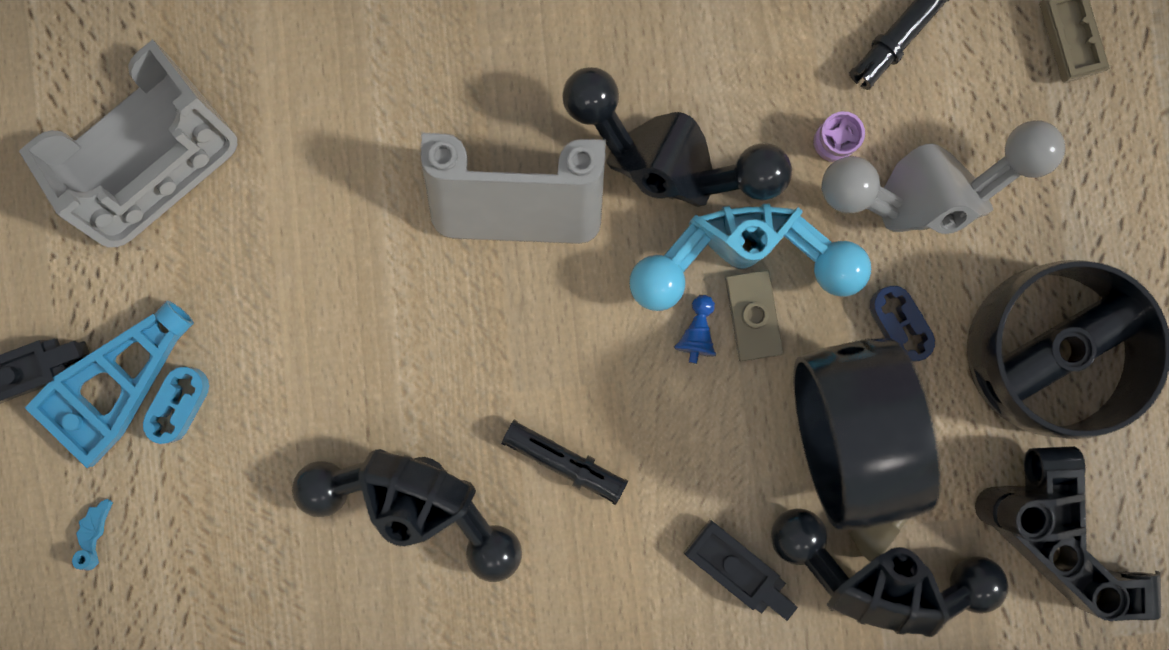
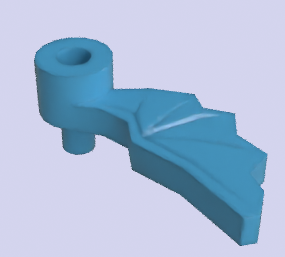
M109 499L101 501L97 507H89L86 517L79 521L80 529L76 535L82 550L77 551L72 558V564L76 569L89 571L94 569L99 563L96 543L103 535L105 521L113 504Z

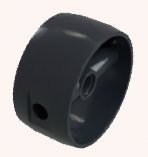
M1082 260L1057 261L1032 267L1011 276L986 297L978 308L969 329L967 340L968 365L973 382L984 401L999 416L1025 431L1047 437L1065 439L1093 438L1115 432L1130 425L1154 404L1169 374V328L1155 298L1140 282L1129 274L1115 267L1097 262ZM1046 275L1067 277L1086 285L1102 298L1002 357V336L1007 317L1020 295L1040 278ZM1064 339L1071 346V355L1068 360H1064L1059 351L1060 344ZM1124 342V365L1119 383L1108 401L1088 418L1068 426L1059 427L1037 416L1022 402L1067 374L1086 369L1093 363L1096 357Z
M892 338L864 339L821 348L798 357L795 361L793 372L798 426L809 472L821 506L830 523L838 530L863 529L910 519L934 509L940 493V462L937 440L924 390L917 372L902 346Z

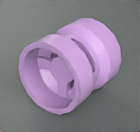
M840 111L832 114L823 122L814 135L816 152L822 159L829 162L850 156L864 141V125L856 115L850 112Z

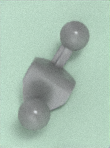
M1039 120L1025 122L1016 127L1007 138L1005 157L977 178L944 148L936 144H925L911 151L897 163L884 188L880 186L879 175L870 162L860 157L847 156L834 161L827 168L822 178V193L827 203L842 213H857L868 209L882 217L885 227L892 232L927 230L931 228L941 234H950L963 229L975 219L991 213L993 206L989 199L1019 176L1037 178L1053 172L1063 160L1065 141L1061 132L1048 122Z

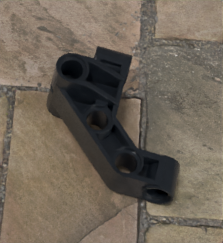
M1075 446L1031 448L1024 457L1025 486L990 487L979 493L975 502V511L979 519L993 526L1074 606L1105 621L1158 620L1162 617L1161 572L1155 571V574L1127 571L1114 572L1107 570L1087 551L1086 466L1083 454L1079 448ZM1059 548V556L1053 562L1054 553ZM1101 591V596L1096 602L1097 595Z

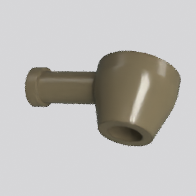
M909 519L863 529H852L850 536L860 553L871 562L884 553Z

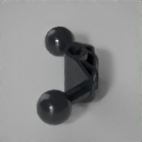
M586 67L579 69L567 79L564 85L562 98L566 111L574 120L596 127L611 151L606 160L609 168L632 179V182L636 183L639 189L650 197L675 198L700 207L707 204L710 195L740 189L748 197L764 201L778 197L786 190L791 181L792 166L789 157L781 148L769 143H759L748 147L739 156L736 165L713 169L706 138L697 122L685 113L672 112L656 116L632 131L627 132L615 112L619 102L618 86L613 77L600 68Z
M377 449L369 453L365 462L344 469H340L337 465L326 461L312 462L304 466L297 473L293 481L292 495L297 507L305 514L313 517H327L336 513L345 504L348 494L362 490L371 523L386 541L397 546H410L425 542L456 522L469 540L466 549L468 566L478 578L484 581L500 582L506 580L516 572L521 563L522 548L517 536L503 526H489L472 502L476 493L473 484L447 473L448 471L434 459L428 457L412 459V457L407 455L400 456Z
M796 508L785 511L775 520L771 529L772 546L779 557L791 564L806 565L831 596L827 603L828 608L831 611H837L851 617L857 623L863 625L867 623L879 628L892 630L896 634L901 635L910 633L933 637L939 633L949 620L964 610L979 614L992 612L1003 604L1008 594V580L1005 572L996 562L986 557L974 556L959 562L951 573L950 587L940 593L930 569L914 552L903 547H895L886 551L849 578L825 549L828 537L823 521L809 510Z

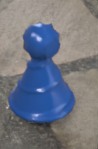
M699 295L693 300L692 309L697 315L693 318L688 329L685 330L680 341L674 345L676 350L690 353L689 363L697 364L699 355L716 356L706 318L714 312L715 303L707 295Z

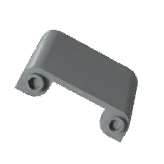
M153 39L130 59L128 65L129 75L139 88L75 141L61 131L51 130L39 134L19 150L57 215L106 247H119L134 239L228 160L237 148V137L170 56Z
M422 133L421 161L431 222L435 229L444 237L452 239L580 244L589 242L598 234L602 219L605 140L581 139L567 144L560 153L558 175L467 171V152L459 139L448 134Z

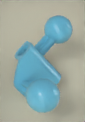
M763 203L760 207L735 209L726 206L718 212L700 217L695 215L690 220L688 228L664 256L652 255L639 261L631 272L629 286L633 298L639 305L648 310L663 311L679 302L685 290L684 272L707 245L731 266L738 269H746L766 257L783 236L815 262L814 273L818 284L823 290L834 296L846 297L861 291L870 279L871 261L866 251L856 243L850 241H836L832 243L800 216L803 211L799 207L796 209L770 207L768 203ZM745 239H749L752 242L749 252L745 251L742 247Z

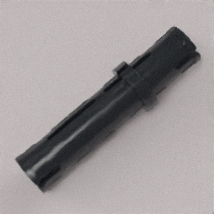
M914 0L884 35L879 34L872 41V49L849 72L851 79L858 84L863 78L865 81L861 84V88L870 90L891 64L896 65L903 58V50L949 0Z
M515 419L508 428L501 443L573 481V487L580 490L582 486L607 499L614 505L617 504L628 483L627 479H623L595 464V458L588 455L585 459L555 443L553 440L518 423Z

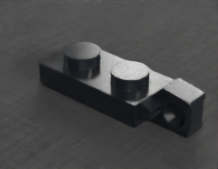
M55 338L51 340H38L1 354L0 404L41 389L49 382L54 381V376L67 369L69 365L75 364L90 354L86 342L71 341L60 346L58 339Z
M711 519L683 552L684 555L752 610L756 609L762 614L769 606L788 621L798 608L780 592L786 584L779 578L780 575Z

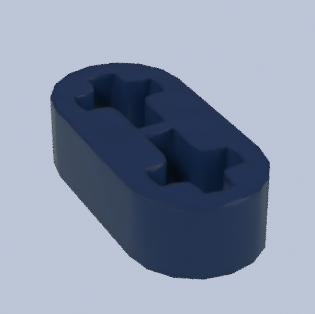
M888 286L874 293L870 300L869 309L884 337L896 340L905 350L911 362L921 361L929 357L935 348V338L911 295L899 286ZM885 295L890 299L896 297L899 299L901 304L896 307V312L902 321L899 322L894 313L885 314L882 311L881 307L886 304ZM905 326L911 335L921 336L922 341L917 345L918 353L915 350H906L903 344L908 341V336L902 327Z

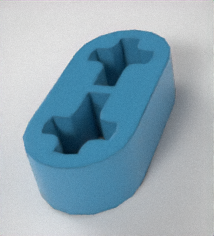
M179 367L167 375L143 420V430L147 438L158 444L173 443L183 438L207 396L209 380L205 373L193 367ZM193 377L191 385L196 388L195 392L184 394L180 402H178L183 388L178 385L179 380ZM174 408L175 411L170 418V423L175 426L174 431L161 434L162 425L157 422L158 418L168 417Z

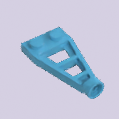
M167 300L155 314L145 318L54 376V381L49 382L25 409L86 468L95 466L124 435L176 342L194 324L193 320L178 305ZM160 323L169 330L168 333L160 330ZM139 342L150 353V358L135 378H132L116 363V358L130 345ZM104 372L108 373L121 386V394L111 412L106 415H102L80 392L85 382Z

